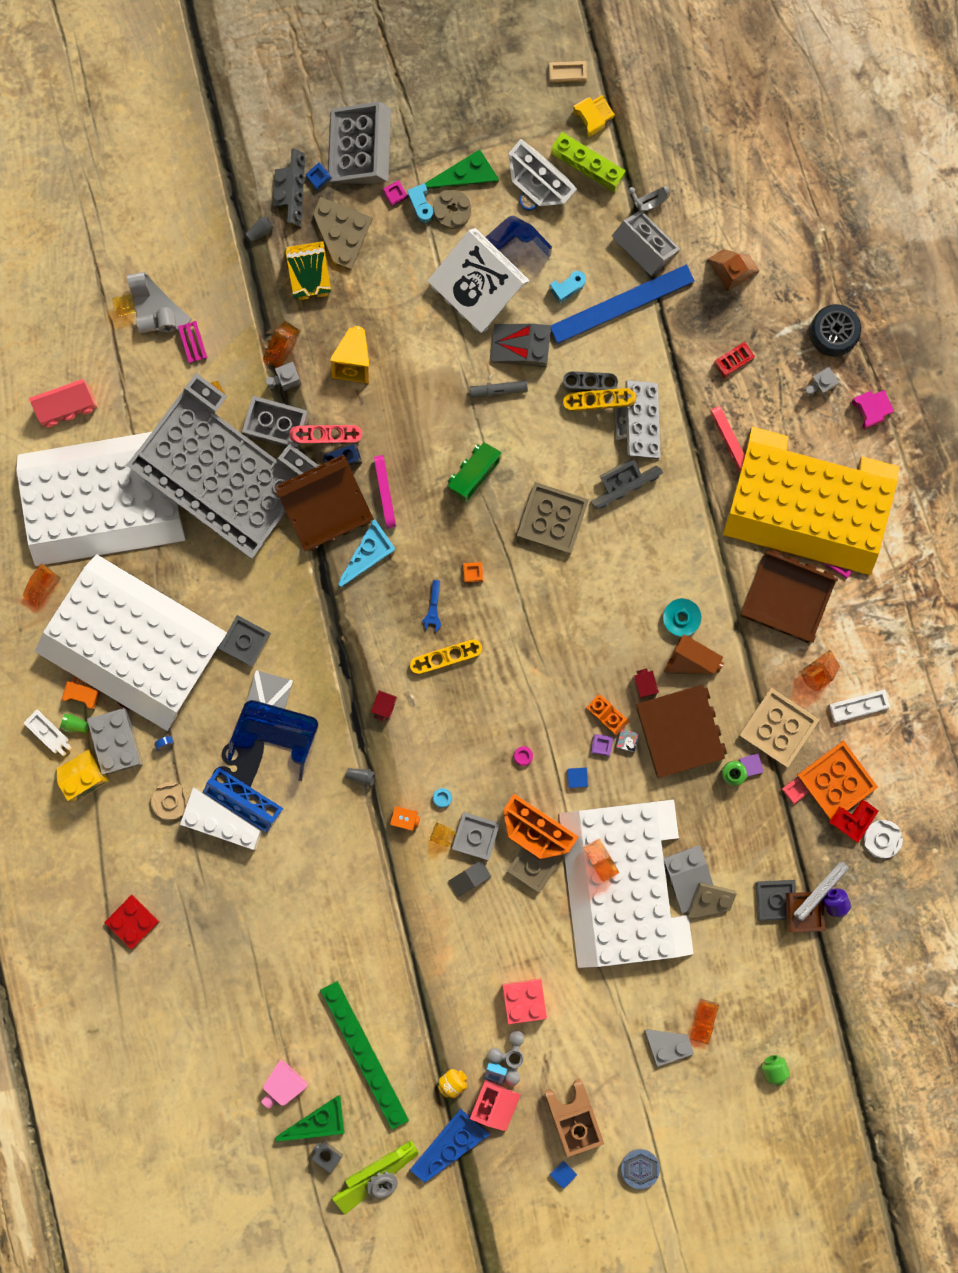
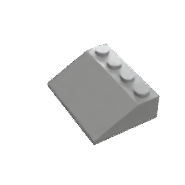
M373 102L331 109L329 174L332 178L328 181L329 183L375 184L388 182L391 108L381 102Z

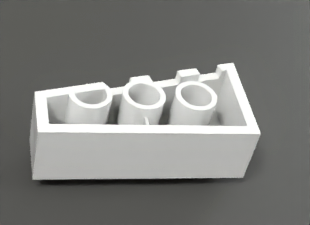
M197 788L192 789L180 825L256 850L262 834L260 829L205 795Z

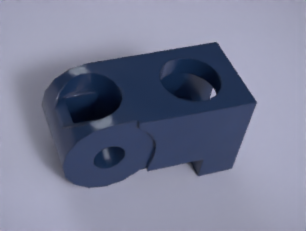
M355 444L323 456L325 463L343 454L349 466L362 463L358 446Z

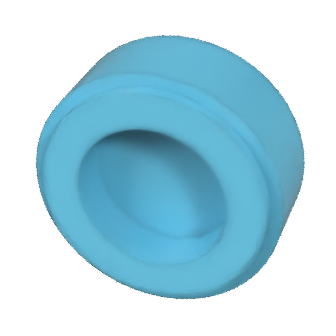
M440 788L434 792L433 802L436 806L444 808L450 805L452 795L449 790Z

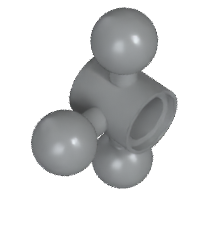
M513 1031L510 1034L509 1041L513 1046L506 1054L502 1053L498 1048H492L487 1055L488 1060L493 1064L505 1060L510 1066V1070L505 1075V1082L510 1086L517 1085L520 1081L517 1068L523 1063V1054L519 1050V1046L525 1040L523 1033L520 1031ZM512 1053H517L520 1056V1060L517 1063H512L509 1060V1056Z

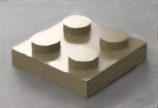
M522 848L507 872L539 893L560 863V860L554 856L539 859Z

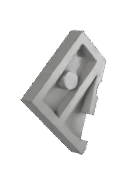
M651 1029L645 1030L657 1067L694 1054L687 1034Z

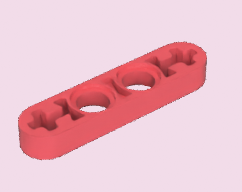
M717 406L710 410L711 416L740 473L745 455L720 406Z
M303 425L293 427L290 430L289 436L294 443L358 442L361 439L362 430L356 425ZM315 429H319L321 432V437L318 440L313 437ZM333 429H337L339 432V437L336 440L331 437ZM296 432H308L307 436H301L300 438L295 435ZM344 432H356V436H344Z

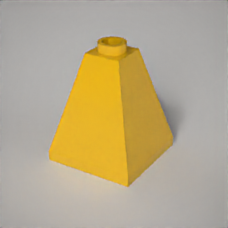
M353 326L349 328L332 355L331 377L333 379L369 384V359L365 330L362 327Z

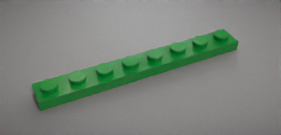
M338 980L320 989L391 1129L393 1130L408 1122L409 1118Z

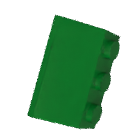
M485 442L481 446L478 444L471 452L473 456L469 460L465 459L459 467L461 469L457 475L454 473L447 481L449 483L448 489L465 503L502 459V453Z

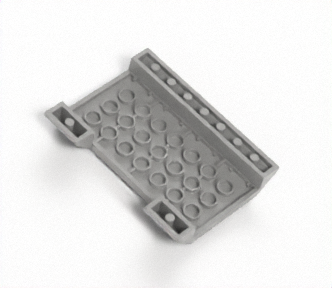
M196 373L126 466L252 559L286 512L274 486L319 465L290 443L277 460L215 414L227 396Z

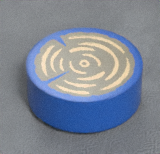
M523 193L521 195L520 205L524 210L532 211L537 208L538 204L527 194Z
M171 736L161 738L154 743L157 751L167 749L175 744Z

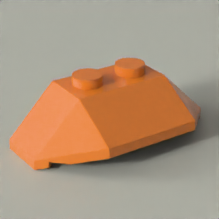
M513 794L503 809L508 838L539 859L569 853L579 837L516 794Z

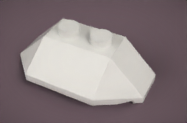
M522 139L508 153L512 182L539 206L565 204L577 190L565 175Z

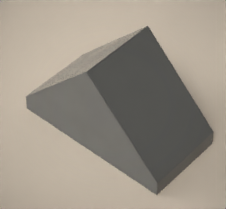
M482 860L450 879L449 882L458 897L490 878L491 875Z

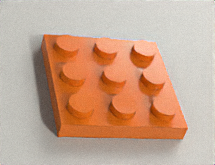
M844 740L797 774L829 820H831L839 806L849 810L878 788Z

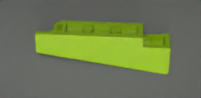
M410 1140L347 1177L345 1182L348 1187L332 1197L339 1209L344 1214H347L369 1196L367 1182L371 1181V1176L376 1177L378 1172L383 1174L385 1171L395 1174L414 1159L419 1152L413 1141Z

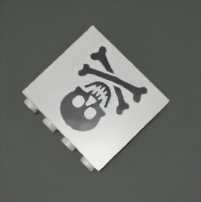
M476 228L468 230L428 279L432 289L445 297L446 303L454 306L458 310V314L462 318L467 319L474 330L481 333L490 329L488 327L489 324L520 288L525 287L530 281Z

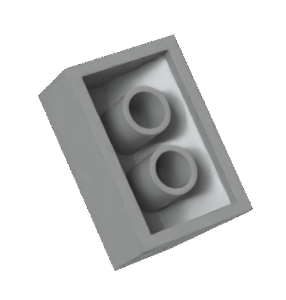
M638 211L625 219L612 234L616 243L623 247L629 253V256L636 260L643 270L651 276L659 271L680 250L642 211Z

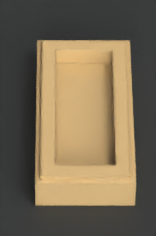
M586 61L549 62L550 83L587 81Z

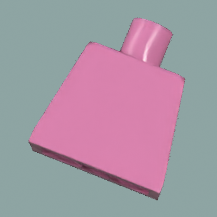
M281 1059L263 1086V1089L268 1094L261 1102L268 1109L276 1101L281 1106H284L308 1086V1083Z

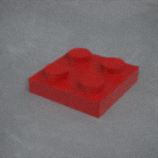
M131 894L104 923L132 950L160 921Z

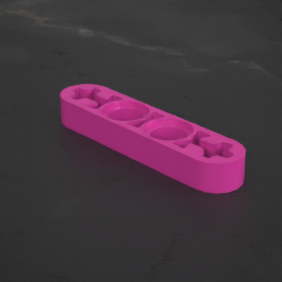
M384 455L374 456L387 529L395 528L396 522Z

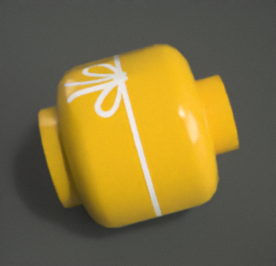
M450 1069L439 1078L438 1089L446 1098H456L467 1089V1076L461 1070Z

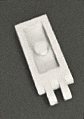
M38 709L24 722L55 754L59 752L65 756L67 753L62 747L64 746L69 751L72 748L67 743L69 739Z

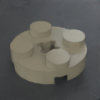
M445 190L437 197L434 203V214L439 224L445 228L455 229L467 223L471 216V205L469 198L464 193L457 190ZM455 205V208L458 209V211H454L452 214H450L449 209L447 208L449 206Z

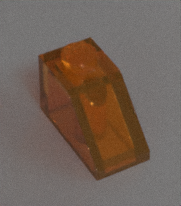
M284 321L274 331L263 359L277 368L282 366L295 346L301 330Z
M600 838L582 847L601 882L619 874L616 865Z

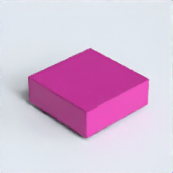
M399 180L382 189L392 207L408 198Z

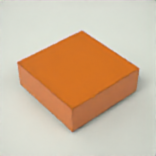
M482 562L463 563L464 583L483 582Z

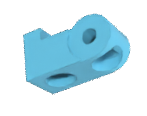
M425 183L407 190V194L419 221L429 223L433 219L434 214L432 206L426 201L425 195L428 194Z
M574 271L571 273L570 278L559 284L557 280L552 282L549 290L560 304L584 287L586 276L581 271Z

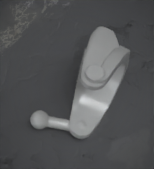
M664 186L637 199L635 189L633 187L629 188V193L632 194L635 205L639 207L640 211L654 209L664 203L670 196L669 188ZM654 196H657V198H655V199H653V200H651V201H649V202H647V203H645V204L642 203V202H644V201H646V200H648V199H650V198H652V197H654Z

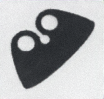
M241 740L227 744L222 750V759L228 765H236L237 771L232 772L226 766H220L219 768L251 787L263 756L264 741ZM234 748L237 750L238 757L235 760L227 759L226 751L228 749ZM232 787L233 792L237 794L242 793V789L239 787Z

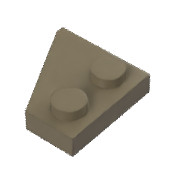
M699 882L687 911L688 918H695L730 911L737 894L735 890Z

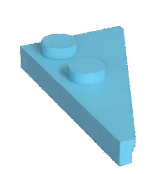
M375 519L371 522L368 531L338 583L340 587H343L396 550Z

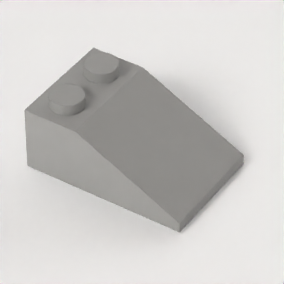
M700 845L663 858L664 866L681 913L688 911L699 882L713 885Z

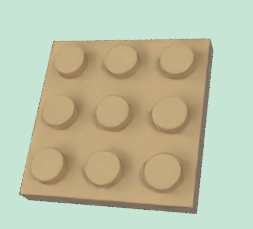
M770 688L739 736L788 768L819 722V719L773 688Z

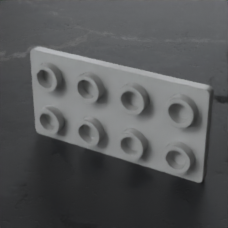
M631 380L625 381V388L634 391L637 399L632 406L615 408L616 441L627 440L628 456L660 458L658 384ZM627 393L626 401L628 402V398H631V395Z

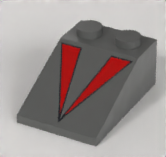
M533 323L494 324L490 362L547 368L551 325Z

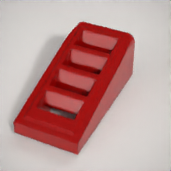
M743 342L716 359L714 365L723 378H726L754 359L755 355L746 342ZM743 348L749 357L745 358L740 349ZM736 352L742 359L741 362H739L737 357L734 355ZM730 356L732 357L736 365H733L731 363V361L729 360ZM724 360L727 362L730 369L726 368V366L723 363Z

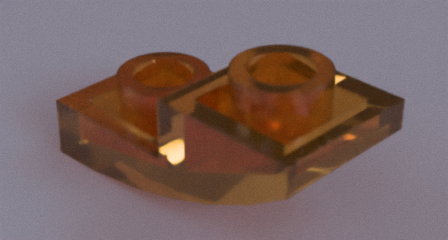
M700 998L690 1035L691 1040L709 1044L719 1003Z

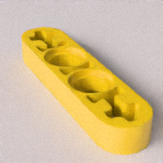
M629 388L575 392L567 394L563 399V404L570 411L629 407L635 404L637 396ZM627 393L631 395V398H628V402L624 399H618V396L625 397ZM607 394L613 395V401L610 404H606L604 401ZM592 395L595 397V402L593 405L588 406L586 400ZM572 398L576 401H581V403H573V407L569 404Z
M473 639L413 658L410 668L415 674H423L479 656L482 652V645L478 640ZM472 643L475 646H479L476 650L477 653L473 654L472 651L466 652L468 656L464 657L461 646L465 645V649L470 648ZM452 649H458L461 652L459 659L454 660L450 657ZM434 655L442 656L443 661L440 665L432 663L431 659ZM428 657L431 668L427 669V665L422 666L421 671L413 668L416 665L415 661L419 660L420 663L426 662L424 658Z

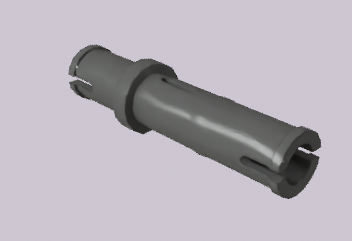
M526 380L470 386L471 398L484 396L492 398L494 395L528 392Z

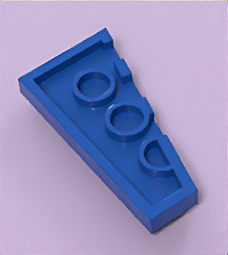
M460 1108L410 1168V1171L425 1183L469 1149H472L480 1141L488 1137L490 1133L479 1123L471 1120L470 1116Z

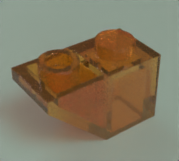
M41 563L30 577L22 596L38 608L61 577Z
M829 650L799 672L809 688L819 691L833 681L840 665L832 651Z

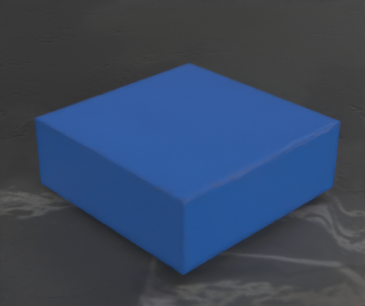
M320 162L305 174L317 190L332 178Z
M587 767L567 769L569 788L588 787Z
M563 1160L550 1173V1176L564 1189L577 1176V1173Z

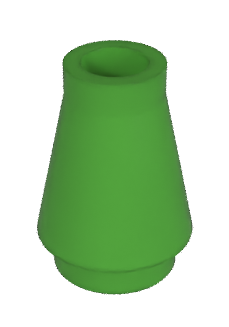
M64 713L60 728L66 732L87 734L89 724L71 713L69 715Z

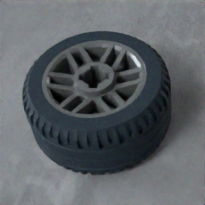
M832 304L822 308L810 324L809 334L811 342L819 352L825 355L841 356L848 353L860 339L861 323L859 317L851 308L840 304Z

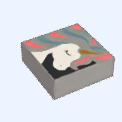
M622 729L616 748L635 753L640 734Z

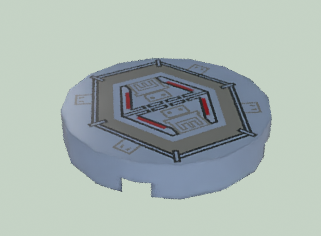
M635 1149L623 1158L621 1173L628 1185L636 1189H645L657 1181L660 1166L657 1158L650 1151Z

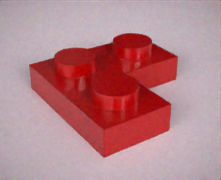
M861 800L853 815L839 806L829 823L850 839L859 843L879 810L867 801Z

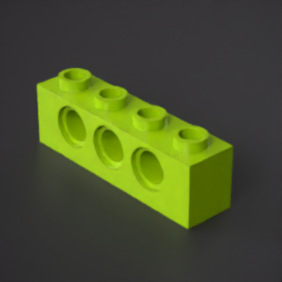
M563 132L560 133L551 148L553 156L614 193L625 177L626 171Z

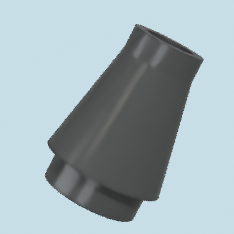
M266 216L260 217L245 234L251 242H254L272 233L271 230L274 229V226Z
M348 768L345 778L367 788L373 786L375 772H372L371 769Z

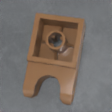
M577 1079L573 1083L575 1096L569 1104L560 1103L554 1091L550 1089L546 1090L544 1094L566 1157L604 1144L581 1079ZM576 1126L583 1128V1132H581L579 1137L577 1134H574Z

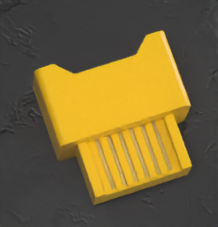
M603 95L593 101L588 97L573 106V113L580 116L587 127L586 134L588 137L603 130L606 122L615 116Z

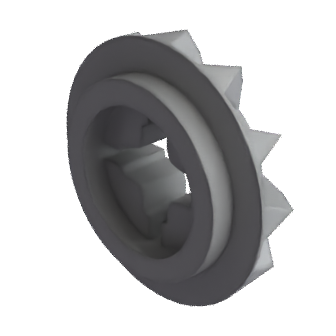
M387 1171L383 1174L378 1172L376 1177L371 1176V1181L367 1182L369 1195L373 1198L389 1196L397 1188V1178L393 1173H388Z

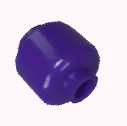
M831 889L823 898L827 912L833 917H844L851 909L850 899L843 889Z

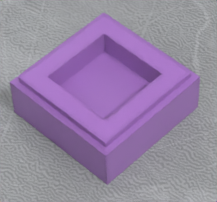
M594 734L591 753L610 756L613 737Z
M759 754L739 759L740 763L746 767L747 777L764 772Z

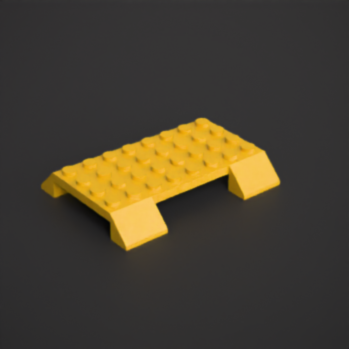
M751 427L747 441L748 446L723 536L870 576L882 545L898 482L899 466L861 457L859 468L856 470L787 451L788 436Z

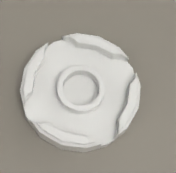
M878 820L870 824L863 836L867 851L874 857L890 858L901 849L903 837L896 824L887 820Z

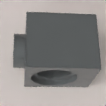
M325 1140L322 1144L318 1142L312 1150L314 1154L312 1160L329 1173L332 1172L343 1156L340 1151ZM321 1152H330L331 1159L323 1160Z

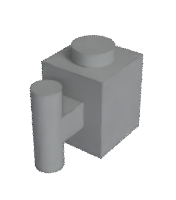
M293 362L275 368L278 376L266 379L270 389H274L277 385L281 384L284 391L302 384Z
M830 367L812 377L810 380L812 385L805 389L803 396L808 398L817 392L819 397H821L839 384Z

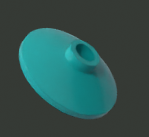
M675 599L664 610V625L670 633L676 636H682L683 634L689 636L701 624V611L696 603L689 599ZM684 615L685 621H679L678 616Z

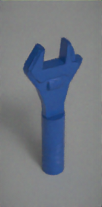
M433 580L430 609L422 622H425L426 630L429 623L436 624L435 632L441 628L437 612L439 580Z

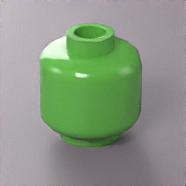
M738 761L727 762L722 768L723 780L731 786L741 785L747 778L746 767Z
M771 1055L764 1060L762 1071L766 1081L776 1086L785 1084L790 1076L786 1060L778 1055Z

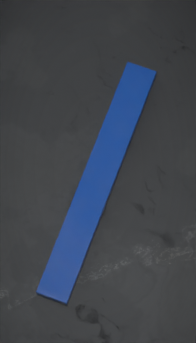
M686 264L551 325V332L556 343L559 344L694 283L695 280Z

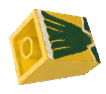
M324 241L287 247L286 257L293 297H298V300L308 299L310 295L317 294V297L327 296L331 292V284Z
M90 749L56 769L58 786L67 801L77 802L110 782L106 775H102L99 763Z

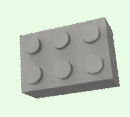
M252 396L242 433L246 437L282 447H287L290 443L300 450L301 443H294L290 439L289 433L295 426L307 425L309 413L307 410ZM296 432L295 435L300 438L304 436V433Z
M123 708L87 718L102 775L143 765L128 709Z

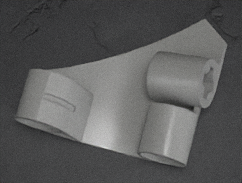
M140 272L127 275L129 288L136 307V322L139 334L158 330L164 333L179 331V325L190 323L192 319L168 298L147 273Z

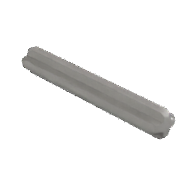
M839 862L794 912L797 920L803 921L848 871L849 867L844 862Z

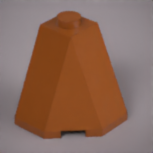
M723 249L707 259L727 291L760 271L751 256L744 253Z
M683 634L663 672L714 675L715 672L719 673L724 665V662H722L723 656Z

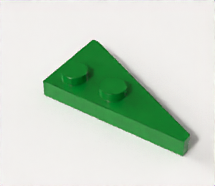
M479 149L425 182L426 188L436 189L443 186L457 187L467 186L468 184L478 185L484 182L497 183L499 178Z
M337 1095L278 1134L276 1142L344 1134L341 1095Z

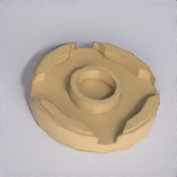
M166 782L159 785L152 794L151 806L154 813L160 818L176 820L184 815L190 797L182 785L175 782Z

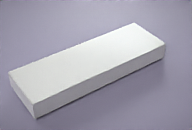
M881 690L829 704L833 723L885 710L890 708L886 691Z

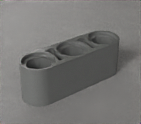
M571 371L564 375L562 384L568 392L617 389L618 378L612 373ZM568 378H574L576 380V384L570 386L566 383V380ZM587 379H593L595 381V385L591 387L587 386L585 381ZM608 379L612 380L614 382V386L607 387L605 386L604 381Z

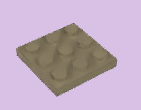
M534 482L517 537L571 554L589 499Z

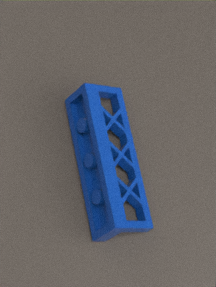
M219 767L207 781L202 792L265 833L270 831L274 821L283 810L281 806ZM220 775L226 780V783H219L215 779ZM232 787H239L242 789V793L237 794L233 792ZM248 798H256L259 804H252ZM270 807L276 812L271 816L266 813L265 808Z

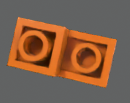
M600 694L586 707L615 735L629 723L628 719Z

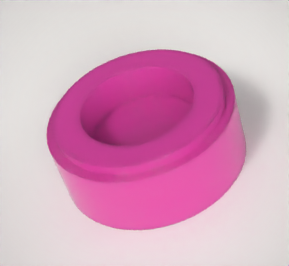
M519 747L514 753V760L517 764L526 766L533 760V753L528 747Z

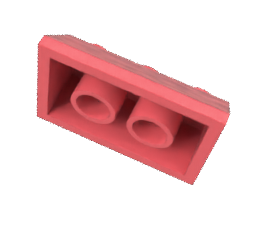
M84 379L29 398L40 424L44 427H53L61 420L69 421L76 418L75 415L81 413L83 415L89 414L94 411L93 409L97 408L92 390Z

